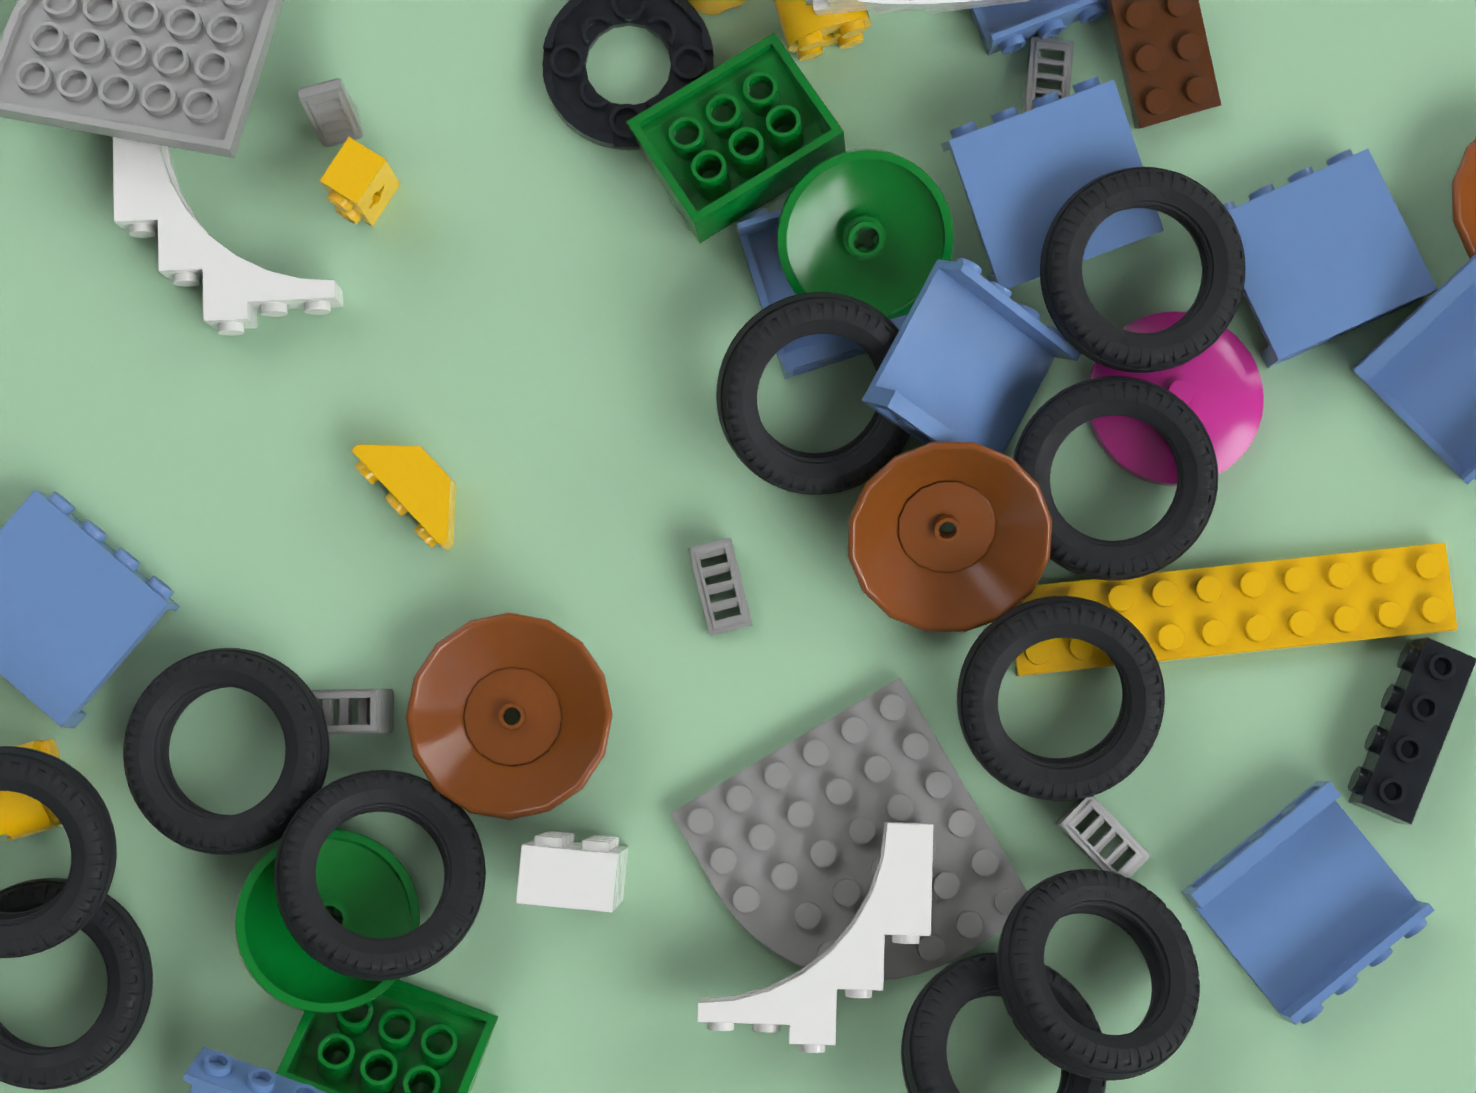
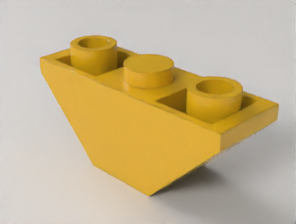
M357 444L351 450L360 460L355 465V468L372 485L379 480L390 491L384 497L385 500L401 516L409 512L420 523L414 530L431 548L438 543L448 551L454 545L456 483L421 446Z

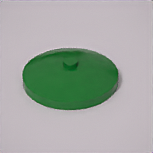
M879 149L844 151L832 155L810 168L789 192L782 207L777 228L779 260L786 279L796 295L807 292H832L848 295L870 304L890 320L909 313L937 259L951 261L953 253L954 228L952 216L946 199L937 184L927 173L910 160Z
M335 829L323 843L316 865L318 892L330 915L346 929L371 938L397 937L420 926V908L417 893L409 874L401 862L387 848L373 839L359 833ZM278 844L256 864L246 879L239 896L235 915V935L244 966L254 981L268 995L282 1004L300 1011L319 1014L338 1013L360 1007L372 1001L386 991L397 979L369 981L334 972L309 956L288 931L281 917L274 889V865Z

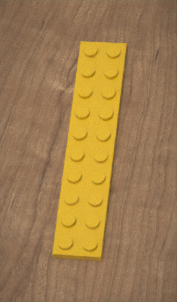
M1446 543L1157 572L1135 579L1120 581L1090 579L1036 585L1033 592L1020 603L1050 596H1072L1101 603L1120 613L1143 634L1153 649L1158 662L1458 630ZM1054 638L1039 642L1026 649L1014 660L1016 677L1115 666L1103 650L1091 643L1074 638Z

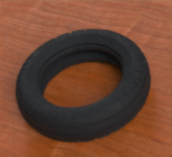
M1157 167L1125 168L1092 180L1074 193L1061 207L1052 221L1044 240L1040 259V284L1043 299L1053 323L1062 336L1081 354L1098 364L1119 371L1131 373L1159 372L1178 367L1196 358L1211 347L1227 329L1238 309L1244 289L1245 254L1242 240L1233 218L1221 201L1206 187L1188 176L1168 169ZM1146 208L1169 215L1189 232L1200 254L1202 277L1194 303L1178 322L1159 332L1136 333L1115 326L1095 309L1084 287L1082 261L1086 245L1095 229L1107 217L1122 210Z
M807 292L789 296L772 303L754 315L739 330L730 343L722 360L717 380L716 401L719 421L730 447L740 461L755 475L769 484L799 494L825 495L843 492L871 479L901 452L910 434L877 411H874L865 429L848 444L823 453L796 451L779 443L764 428L757 406L758 386L766 365L781 348L798 338L812 334H833L855 342L869 355L877 373L899 329L888 317L870 304L848 295L832 292Z
M1124 376L1098 377L1076 383L1060 391L1045 402L1029 420L1018 440L1013 459L1039 484L1051 515L1050 559L1073 573L1092 579L1108 581L1135 579L1152 574L1170 565L1187 552L1200 537L1211 517L1217 497V458L1211 438L1195 412L1175 394L1157 384L1138 378ZM1111 415L1132 417L1155 429L1170 447L1177 469L1175 495L1162 519L1143 534L1119 541L1095 539L1073 528L1059 513L1050 487L1052 462L1065 438L1080 425L1095 418Z
M1050 596L1034 599L1017 605L997 617L982 631L971 646L962 665L957 688V712L961 730L977 761L990 775L1010 789L1029 797L1050 801H1070L1091 797L1114 787L1127 778L1150 752L1159 733L1165 707V689L1162 672L1156 655L1143 634L1128 619L1110 607L1096 601L1072 596ZM1054 638L1079 639L1103 650L1114 663L1122 686L1121 708L1111 731L1100 743L1090 750L1067 758L1042 757L1021 748L1005 732L998 710L1000 685L1012 662L1029 647Z
M240 648L210 649L192 654L175 662L161 672L141 694L130 715L125 732L123 746L124 770L130 792L138 808L145 818L164 836L183 847L202 853L214 855L247 853L268 846L282 838L288 823L297 810L323 787L329 764V735L324 714L316 697L307 684L289 667L270 656L252 650ZM226 687L243 689L264 701L276 715L285 739L284 765L272 791L254 807L234 815L213 813L192 802L178 786L173 776L169 759L171 735L183 711L200 696Z
M0 746V791L21 793L38 800L48 807L63 825L71 848L70 871L60 893L47 903L31 910L0 912V958H16L37 954L61 944L76 934L91 920L102 905L110 889L116 867L117 843L113 822L103 799L94 786L79 771L61 759L38 750L15 746Z
M370 770L354 773L337 779L314 793L297 810L288 823L279 843L274 865V889L277 905L288 931L299 946L314 960L328 969L348 977L369 981L395 980L417 974L435 965L451 953L466 936L477 917L484 895L486 880L483 847L477 830L465 810L436 791L430 781L413 774L394 770ZM389 812L411 819L431 836L442 857L444 885L435 910L418 928L397 937L371 938L346 929L330 915L318 892L316 865L323 843L342 823L365 813Z
M1077 869L1055 874L1028 890L1015 904L1003 926L997 951V977L1004 1005L1013 1020L1012 1022L1023 1038L1029 1042V1045L1055 1066L1072 1074L1095 1080L1114 1081L1140 1076L1157 1068L1169 1059L1181 1046L1193 1025L1198 1009L1200 980L1196 956L1193 954V947L1189 937L1170 908L1168 909L1166 904L1152 891L1147 890L1145 886L1133 879L1126 878L1118 873L1098 869ZM1080 913L1103 917L1122 928L1139 947L1150 972L1152 992L1148 1011L1140 1025L1133 1032L1109 1035L1088 1029L1069 1016L1056 1000L1045 973L1044 951L1048 935L1060 918Z
M41 878L9 886L0 891V912H21L39 907L60 893L67 879ZM107 894L98 911L81 929L95 943L106 966L107 994L100 1015L91 1028L79 1039L70 1044L57 1047H43L27 1043L10 1033L0 1022L1 1082L34 1090L58 1089L81 1083L112 1065L129 1048L138 1035L147 1016L152 997V961L147 942L138 924L129 912L110 895Z
M997 953L973 955L954 962L937 973L916 997L905 1022L901 1043L902 1072L908 1093H960L952 1079L947 1062L949 1030L958 1012L969 1001L987 996L1002 997L997 977ZM1044 964L1050 989L1065 1012L1084 1027L1102 1033L1092 1009L1081 996V993L1061 974ZM1061 1069L1057 1093H1105L1107 1081L1081 1077Z

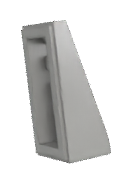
M1031 37L1022 113L1034 109L1032 100L1035 99V96L1042 97L1057 91L1059 99L1070 96L1074 42ZM1039 50L1062 52V60L1039 57ZM1038 66L1061 69L1060 75L1037 72ZM1036 81L1059 84V90L1036 87Z
M337 78L297 90L299 99L323 146L330 147L345 143L348 137L354 140L363 137V129L357 107L341 79Z
M731 538L688 548L710 636L753 626ZM726 554L727 562L702 568L700 560ZM730 572L731 580L706 586V577ZM732 589L735 590L736 597L714 603L710 602L709 595ZM739 606L740 615L715 621L713 612Z
M392 689L311 690L316 699H322V712L327 724L328 734L392 733L394 730V693ZM352 698H357L358 725H352ZM334 699H339V725H334Z
M1094 796L1078 799L1055 823L1100 870L1118 873L1126 878H1130L1150 857L1147 851ZM1092 811L1097 817L1079 833L1075 827ZM1104 823L1109 829L1092 846L1087 840ZM1117 836L1121 842L1104 859L1099 852ZM1129 848L1134 855L1116 871L1111 865Z

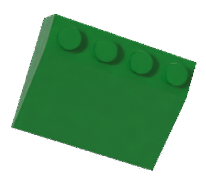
M775 33L770 34L627 121L630 131L673 204L699 243H702L738 221L744 215L756 210L792 188L810 168L820 161L846 151L844 131Z
M397 979L381 995L360 1007L344 1012L327 1014L304 1011L276 1074L303 1084H309L327 1093H471L498 1016Z

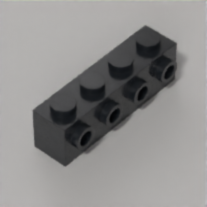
M1428 637L1415 639L1411 644L1405 645L1397 662V667L1401 669L1395 685L1391 684L1387 688L1381 701V708L1385 711L1379 726L1374 725L1366 738L1364 748L1368 750L1363 766H1358L1350 778L1348 790L1352 793L1348 801L1349 803L1395 823L1412 825L1475 666V657Z

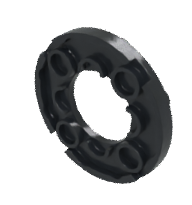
M569 0L551 23L543 45L542 65L544 84L549 99L560 118L584 139L594 144L617 150L641 149L630 131L627 121L714 69L713 47L708 29L698 12L687 0ZM634 26L647 29L660 38L669 52L671 68L668 81L656 96L645 103L635 105L611 103L599 95L588 80L586 64L589 51L600 36L613 28Z

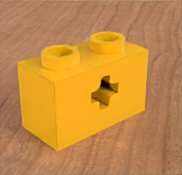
M351 137L347 138L320 179L321 184L329 193L326 199L336 206L335 211L339 215L356 225L361 219L372 227L401 185L385 158Z

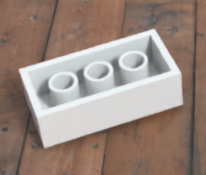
M548 831L544 832V834L535 835L534 841L523 844L521 847L516 904L613 912L624 898L628 846H619V837L592 835L586 838V840H582V842L574 841L575 833Z

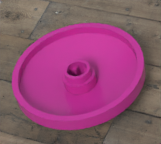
M1172 311L1151 314L1130 323L1123 329L1136 333L1159 332L1178 322L1187 312ZM1228 329L1202 354L1172 369L1152 373H1131L1111 369L1096 362L1091 369L1089 379L1106 376L1138 378L1157 384L1183 400L1199 417L1211 438L1217 458L1218 474L1241 458L1251 445L1259 429L1264 406L1261 376L1251 353L1239 338ZM1120 415L1103 416L1089 421L1099 445L1120 468L1141 480L1153 484L1177 486V469L1172 451L1163 437L1151 426L1138 419Z

